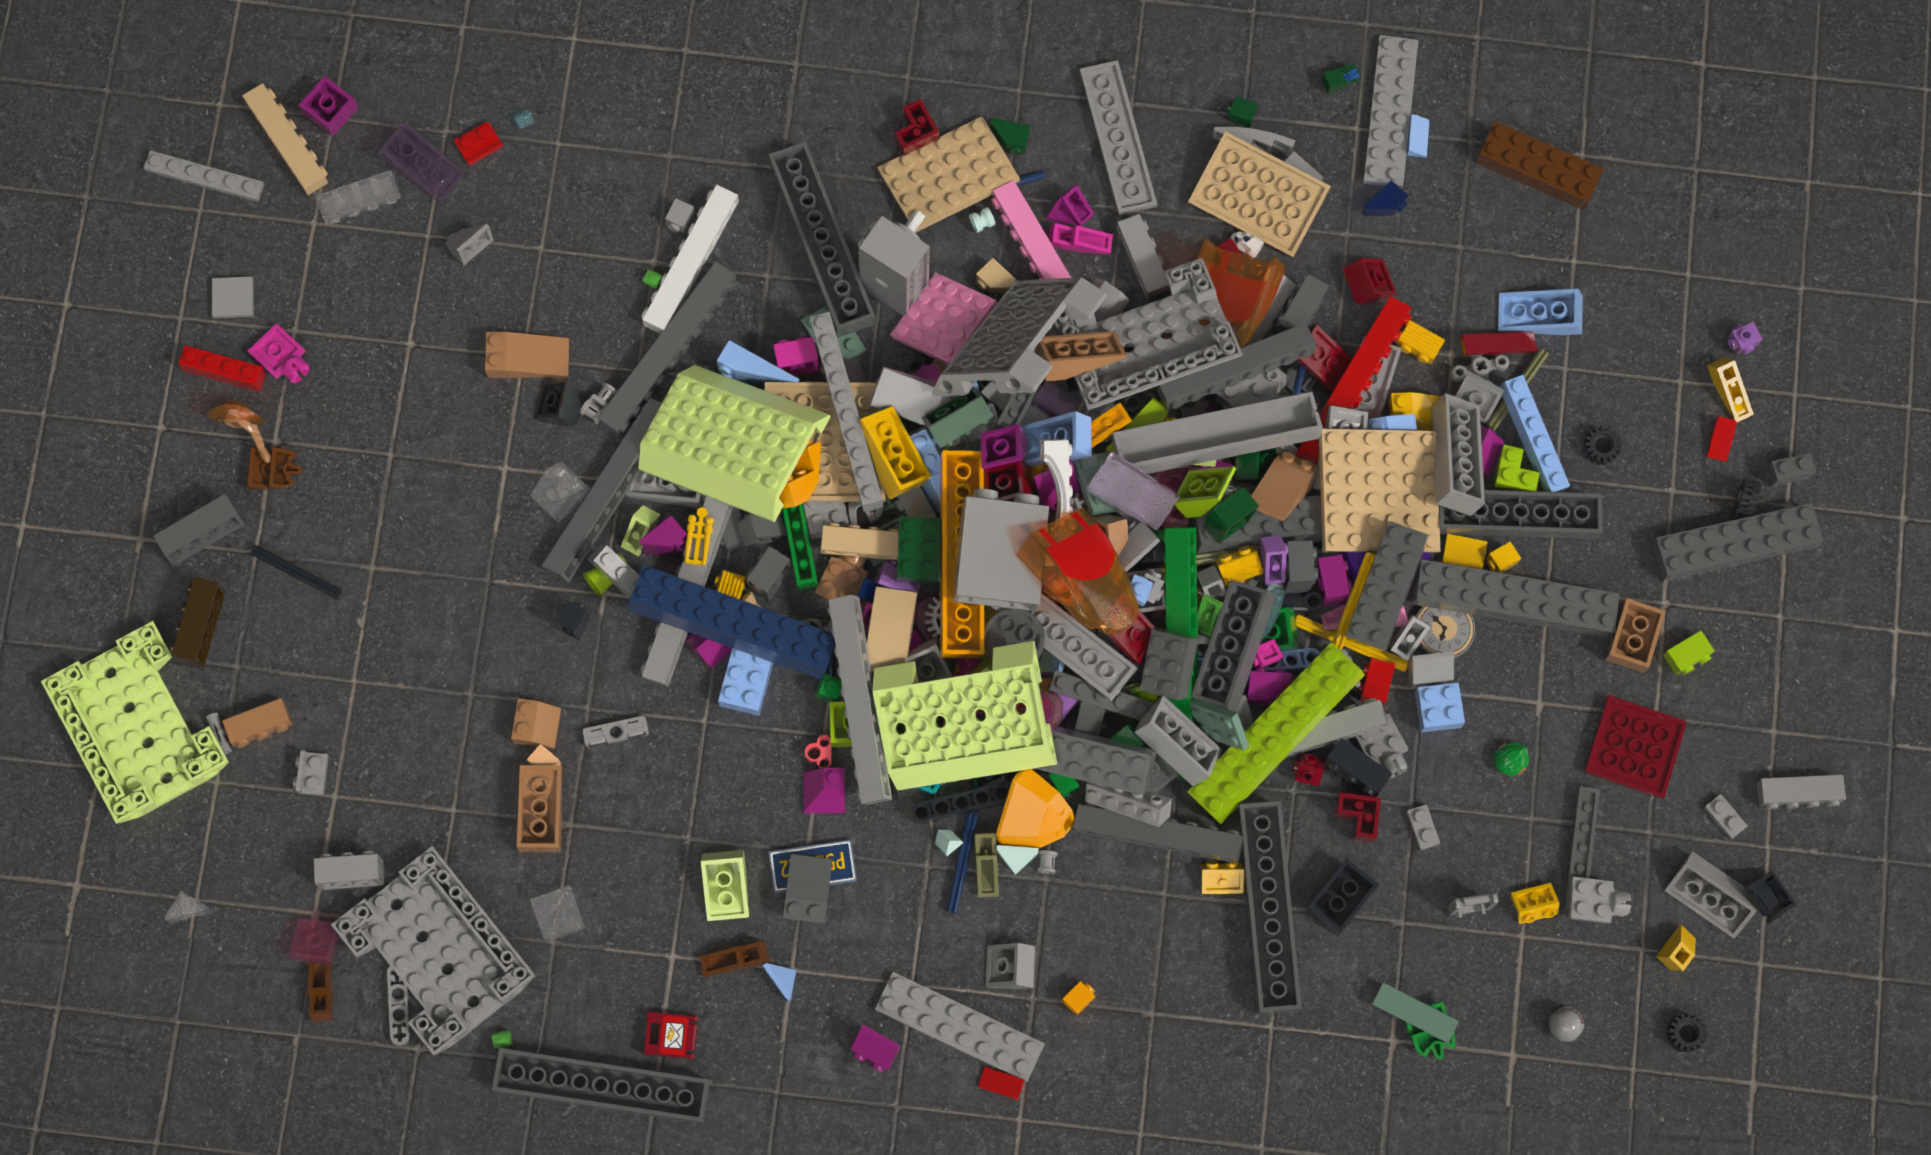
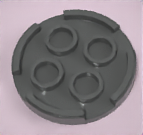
M1009 608L1000 611L988 621L984 629V647L992 662L994 647L1034 641L1037 658L1043 652L1045 646L1044 628L1039 619L1027 610Z

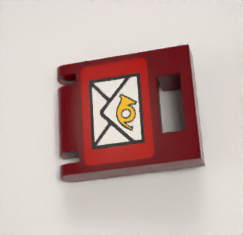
M648 1012L644 1055L694 1060L695 1055L687 1054V1051H695L698 1025H691L690 1021L698 1022V1017ZM651 1024L659 1025L658 1045L649 1044Z

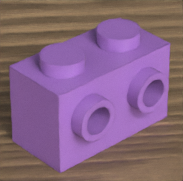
M1281 535L1262 537L1260 540V563L1264 572L1261 575L1265 585L1285 583L1288 546L1287 543L1283 542Z

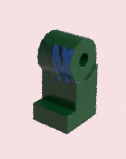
M1351 63L1333 71L1323 72L1321 81L1329 95L1359 82L1362 77L1355 63Z

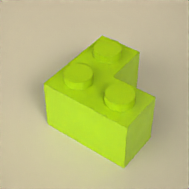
M1507 445L1502 447L1499 453L1492 489L1498 491L1536 492L1540 473L1520 468L1524 449Z

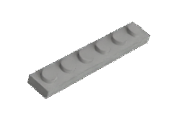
M151 150L144 165V170L147 172L255 202L259 201L265 185L263 181Z

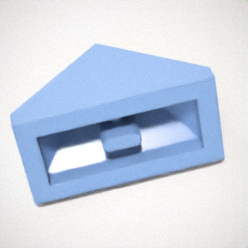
M765 963L763 965L764 970L789 1002L792 999L796 970Z

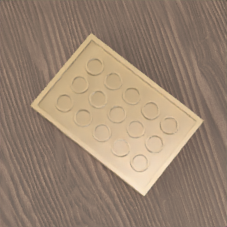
M983 116L939 137L938 140L905 156L902 155L878 167V172L907 221L915 210L921 211L925 215L924 220L914 233L993 195V190L1013 180L1015 183L1020 181L1018 174Z
M1225 131L1188 203L1244 232L1255 235L1263 242L1294 257L1331 186Z

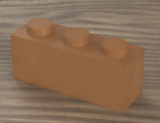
M282 698L223 720L230 743L233 747L238 748L249 745V742L255 739H266L273 732H284L289 729V726L293 725Z

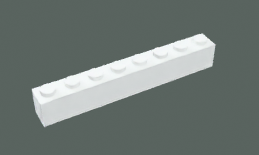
M716 185L714 190L711 189L709 191L705 207L702 206L698 211L697 217L699 218L696 223L691 224L688 230V238L681 242L678 256H674L670 262L669 267L671 269L668 274L665 273L660 281V289L658 291L655 290L651 297L652 303L650 307H646L642 313L643 325L659 334L664 331L683 305L739 202L737 194Z

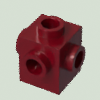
M1300 753L1299 761L1295 760L1293 772L1296 773L1295 781L1320 786L1325 758L1313 754Z

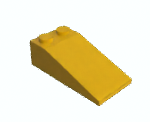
M893 406L859 420L880 483L889 499L922 486L932 477Z

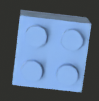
M1459 683L1417 688L1415 700L1420 732L1456 729L1464 725L1465 720Z

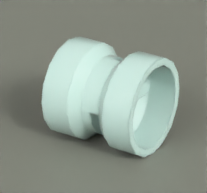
M988 207L982 209L979 214L972 213L969 215L970 222L976 233L983 231L984 227L995 225V220Z

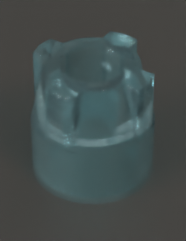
M529 109L513 116L520 130L534 124V119Z

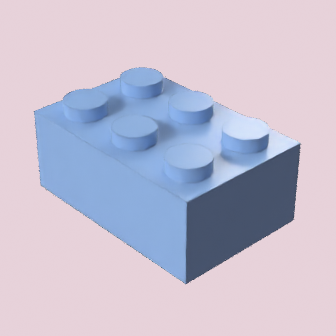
M732 648L718 700L719 706L759 716L773 662Z

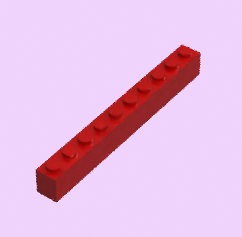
M1392 296L1389 297L1319 416L1323 429H1325L1329 406L1348 409L1359 407L1363 400L1361 397L1364 390L1368 392L1373 383L1371 380L1374 374L1378 375L1383 366L1381 361L1383 358L1387 359L1393 349L1390 347L1393 341L1397 342L1402 334L1400 329L1403 324L1407 326L1412 318L1410 314L1412 307ZM1319 439L1303 442L1295 456L1303 460H1309L1317 465L1320 453Z

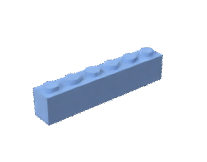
M1521 375L1505 381L1499 386L1505 390L1502 397L1533 470L1540 473L1538 482L1542 491H1564L1570 484L1524 376Z

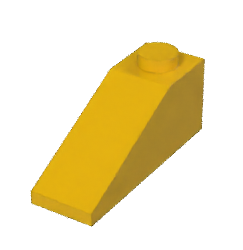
M1723 357L1708 364L1707 367L1713 384L1732 419L1739 422L1754 415L1735 360Z

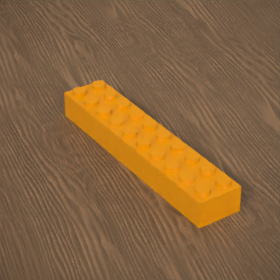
M942 450L940 455V658L982 659L984 656V605L952 602L962 503L966 496L973 497V490L984 489V469L982 468L981 451Z

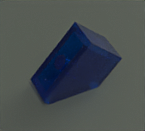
M1390 180L1364 207L1362 214L1364 216H1393L1397 211L1402 212L1408 205L1406 201L1409 195Z
M864 578L857 595L860 603L865 605L870 603L873 605L876 586H882Z

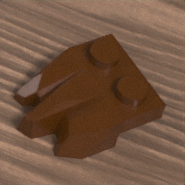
M251 447L247 488L270 491L283 489L294 484V481L289 476L299 475L303 469L291 463V460L296 459L298 453L272 447V450L267 449L271 461L266 463L261 459L258 449Z

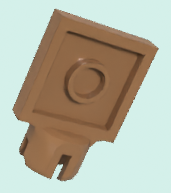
M842 555L839 558L831 557L815 594L827 600L848 595L859 597L869 576V572L863 570L867 558Z

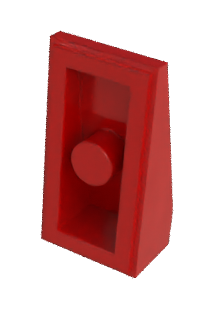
M1720 416L1715 419L1707 458L1727 462L1737 425L1736 420Z
M984 1067L978 1088L1018 1101L1025 1080Z

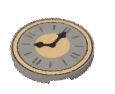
M1423 606L1416 615L1418 619L1431 626L1418 645L1426 654L1453 651L1454 658H1456L1469 648L1474 639L1475 623L1471 614Z

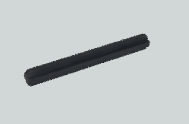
M255 545L251 550L252 556L336 600L343 593L342 589L258 545Z

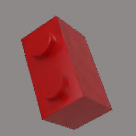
M1371 658L1369 663H1365L1363 673L1366 675L1364 683L1360 682L1357 693L1361 695L1359 701L1364 702L1376 698V701L1380 700L1384 707L1395 664Z

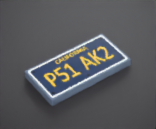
M851 840L769 852L774 894L786 892L791 854L832 859L829 886L857 882Z

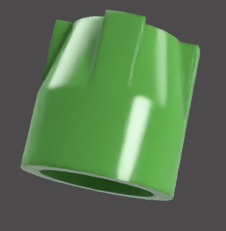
M647 270L643 278L644 284L659 290L663 275Z
M509 1030L492 1034L494 1048L512 1046Z

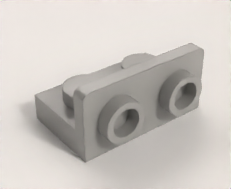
M305 750L300 751V756L297 755L296 757L298 774L293 779V788H296L298 794L324 796L328 754L307 753Z

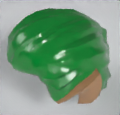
M1518 742L1504 743L1494 753L1496 769L1498 772L1510 777L1523 773L1529 764L1528 748Z

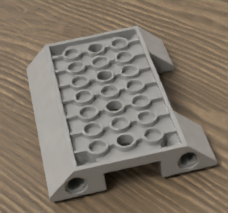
M1203 258L1164 271L1172 296L1096 322L1095 314L1087 321L1072 320L1068 309L1064 310L1055 321L1054 325L1058 335L1115 331L1123 349L1129 346L1134 348L1132 352L1126 353V359L1074 376L1084 405L1088 410L1243 356L1229 321L1227 322L1219 304L1216 289ZM1202 320L1210 321L1206 326L1200 325ZM1165 333L1172 334L1169 339L1162 338V335Z
M1082 277L1015 281L940 375L932 395H966L976 383V380H994L1000 393L1035 392L1053 368L1049 362L1033 352L1035 347L1042 341V338L1051 329L1064 310L1068 309L1072 320L1087 321L1098 307L1101 306V303L1107 297L1106 293Z
M432 846L399 871L400 876L368 901L363 899L332 923L331 926L357 958L375 948L379 950L423 1006L424 1010L410 1020L408 1024L433 1056L456 1044L518 995L535 977V974ZM397 899L403 902L402 908L400 910H393L391 908L392 902ZM418 933H428L427 941L423 943L418 942ZM446 964L454 966V971L450 975H445L442 972V968ZM472 996H476L480 1000L479 1005L474 1008L468 1006V1000Z

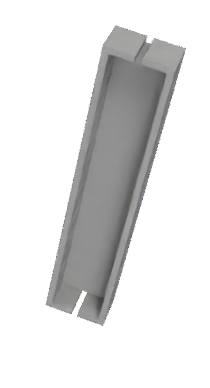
M1313 392L1113 432L1112 444L1116 459H1118L1117 463L1121 478L1126 479L1320 439L1323 427L1319 413L1316 412L1317 406Z

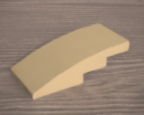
M876 586L867 640L871 672H874V668L907 663L917 592Z

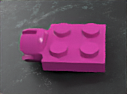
M277 323L248 350V353L276 379L284 375L291 382L298 383L302 380L298 376V371L305 377L309 372V365L301 358L306 351Z

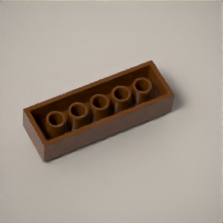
M1494 121L1476 161L1481 166L1582 210H1585L1604 169Z

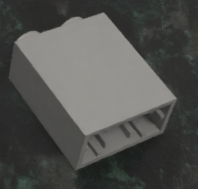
M989 489L973 490V497L966 496L961 508L952 602L1028 611L1036 610L1040 605L1046 539L1039 530L1044 528L1047 531L1049 506L1039 505L1038 496L1016 494L1014 502L998 500V492Z

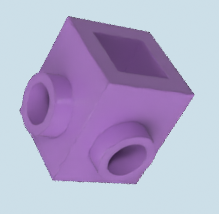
M1754 322L1745 326L1743 324L1735 326L1731 329L1732 332L1728 336V344L1736 354L1752 352L1763 340Z

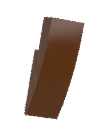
M762 941L700 956L704 977L770 963L766 942Z
M330 953L309 954L308 994L311 1022L333 1021V985Z

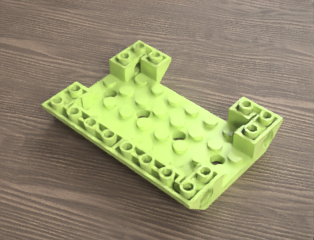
M153 621L116 640L118 646L84 664L77 661L41 681L116 824L139 818L213 778L229 763L210 726L194 735L191 734L158 671L172 656ZM109 668L116 669V675L112 678L106 677V671ZM128 703H134L135 709L131 713L124 711V707ZM147 738H152L154 741L150 748L143 747V742ZM166 773H171V782L168 784L162 783V776Z
M1034 641L994 647L993 665L990 671L916 683L918 682L915 661L874 668V702L888 774L897 790L1057 765L1050 723L1045 722L1039 690V683L1042 682ZM1017 703L1025 704L1026 712L1024 714L1017 712ZM978 709L985 711V720L977 719L976 711ZM938 716L945 718L946 725L944 727H939L936 724ZM898 723H903L906 726L904 734H900L896 730Z

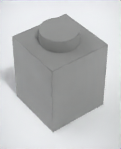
M675 198L665 218L666 226L673 232L678 233L680 231L685 233L695 213L694 206Z

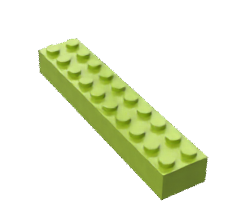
M1331 642L1245 731L1249 747L1245 750L1230 747L1216 761L1210 776L1192 786L1187 792L1222 824L1365 674Z

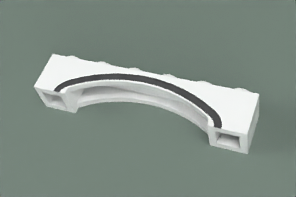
M1066 439L1040 440V460L1048 465L1057 493L1056 518L1050 536L1058 543L1073 535V528L1070 526V518L1073 517L1071 515L1073 508L1070 506V497H1072L1073 490L1072 485H1069V477L1072 476V465L1069 464L1072 446L1069 444V440ZM1048 541L1045 544L1044 565H1057L1046 550L1052 546Z

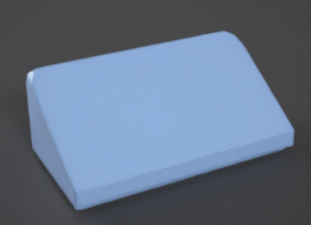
M1411 114L1407 156L1427 157L1428 119Z

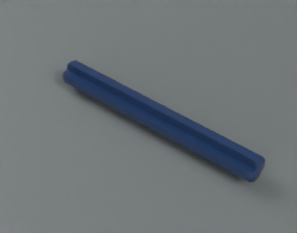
M967 813L961 839L963 843L959 848L947 905V912L951 914L958 913L978 815L975 813Z

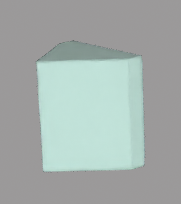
M938 830L935 844L947 856L963 843L951 830Z

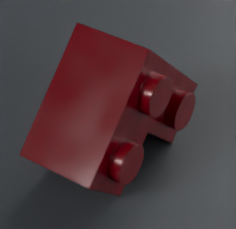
M921 99L903 107V117L908 126L895 132V142L902 155L905 156L938 140L939 130Z
M1341 792L1338 794L1335 817L1355 820L1353 840L1375 842L1378 832L1381 798Z

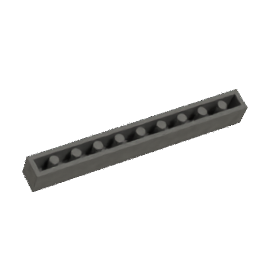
M717 261L713 264L599 415L598 421L600 425L618 437L628 431L631 426V420L639 416L643 404L654 396L655 388L664 383L666 380L665 375L669 370H673L676 367L679 356L681 354L684 355L688 351L689 343L693 338L696 339L700 335L701 327L704 323H709L716 307L720 308L728 291L732 292L737 285L735 273Z
M649 398L648 402L643 406L639 416L632 423L630 430L621 440L619 447L610 457L604 470L599 474V478L589 490L583 503L578 507L574 517L567 524L565 531L556 541L550 554L545 558L542 566L549 574L569 583L640 473L638 469L640 444L662 404L661 402Z

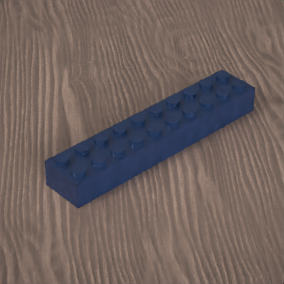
M645 565L642 566L627 607L628 611L822 680L835 645V638L831 632Z

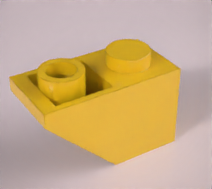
M1679 925L1656 957L1669 970L1684 971L1695 956L1696 938L1682 925Z

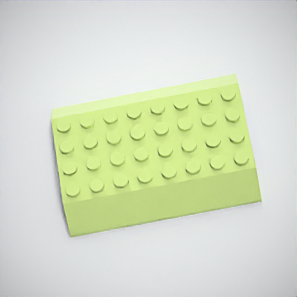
M694 365L678 373L640 444L638 469L775 522L784 506L779 497L813 432L822 434L831 416Z

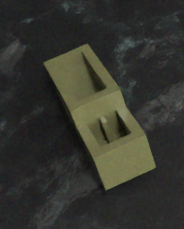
M995 831L974 832L978 898L998 897Z

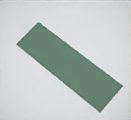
M1385 983L1382 984L1372 1004L1446 1043H1449L1459 1023L1458 1020Z

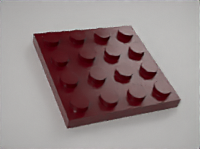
M1608 695L1584 773L1664 799L1687 721Z

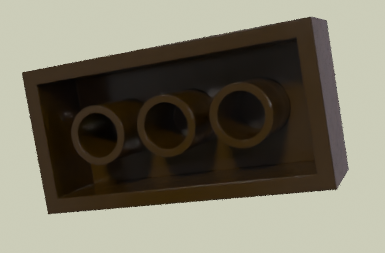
M194 577L193 583L190 582L188 586V600L183 603V617L181 622L179 621L177 624L176 641H173L171 644L170 653H172L171 656L180 665L204 670L226 591L218 582Z

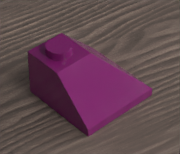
M822 768L803 772V814H845V768Z

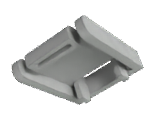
M1497 893L1460 899L1456 898L1447 906L1449 916L1457 915L1458 918H1461L1462 914L1479 911L1483 915L1486 913V910H1490L1498 903Z

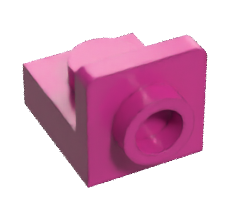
M1275 640L1259 645L1252 665L1254 669H1263L1267 665L1282 660L1283 655Z

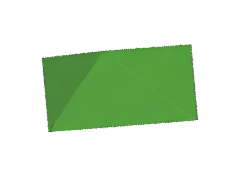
M1204 594L1197 614V627L1199 632L1211 638L1223 603L1207 594Z

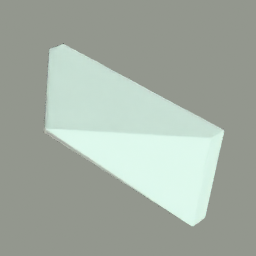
M997 845L996 848L999 857L1015 875L1038 856L1039 849Z

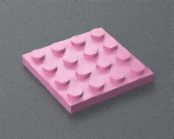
M935 272L930 278L928 286L922 289L918 299L912 303L907 315L904 314L890 336L898 342L949 365L993 310L997 301Z

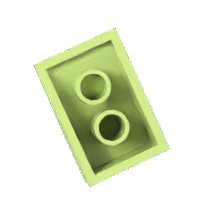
M744 850L702 854L701 868L707 921L749 917Z

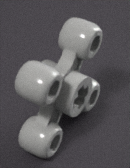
M1468 355L1471 358V364L1465 367L1461 365L1455 366L1450 375L1454 382L1459 383L1464 381L1470 371L1492 383L1488 378L1491 371H1505L1509 366V359L1505 355H1498L1493 360H1487L1481 355ZM1479 366L1483 368L1481 371L1477 370Z

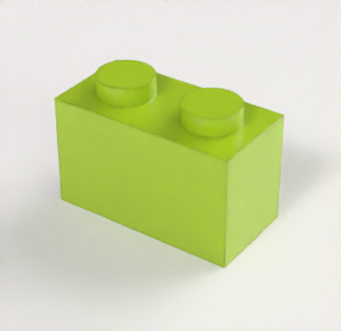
M1700 631L1669 649L1663 656L1676 676L1680 673L1686 675L1695 669L1693 667L1695 664L1700 663L1703 665L1711 660L1710 655L1715 650L1703 632Z

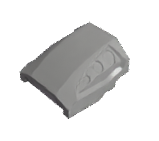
M1096 278L1093 285L1104 291L1107 295L1101 306L1094 313L1096 322L1121 314L1129 304V299L1107 281Z

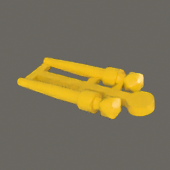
M701 507L697 510L699 522H696L694 515H689L688 517L689 524H687L688 533L684 561L687 564L706 565L714 519L707 517V509ZM695 525L698 526L697 534L693 533L695 532ZM704 526H705V530H704L705 535L702 534V530H703V527H704ZM692 537L696 538L694 560L689 559ZM701 539H705L703 559L700 561L698 559Z

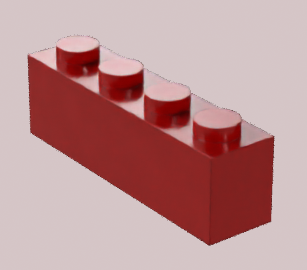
M186 345L178 363L184 372L260 392L266 376L262 366Z

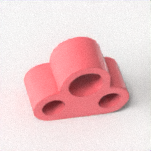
M821 735L817 739V743L809 744L805 749L807 761L817 764L818 769L831 768L832 766L831 739L827 735ZM822 741L828 742L826 747H822L820 744ZM811 749H817L820 755L816 759H811L808 756V752ZM822 761L828 762L827 767H822L820 764Z

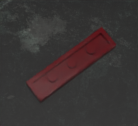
M1534 332L1463 334L1460 336L1463 356L1521 354L1538 351Z

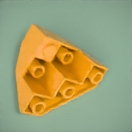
M810 439L779 497L784 504L783 508L796 507L808 501L819 480L820 441L811 442Z
M1032 769L1020 770L1012 780L996 832L997 840L1001 846L1041 848L1063 838L1074 826L1075 818L1070 806L1054 787Z

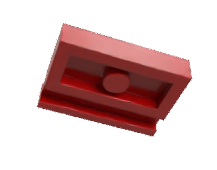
M488 121L454 140L468 166L503 147Z

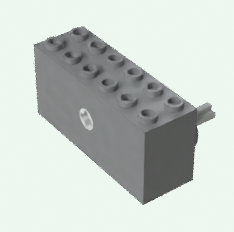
M915 210L905 225L891 222L881 216L878 221L875 220L869 229L871 232L868 236H863L858 244L859 274L865 292L903 316L904 314L907 315L909 307L918 299L922 289L929 284L930 246L921 241L918 235L914 233L924 220L925 215Z

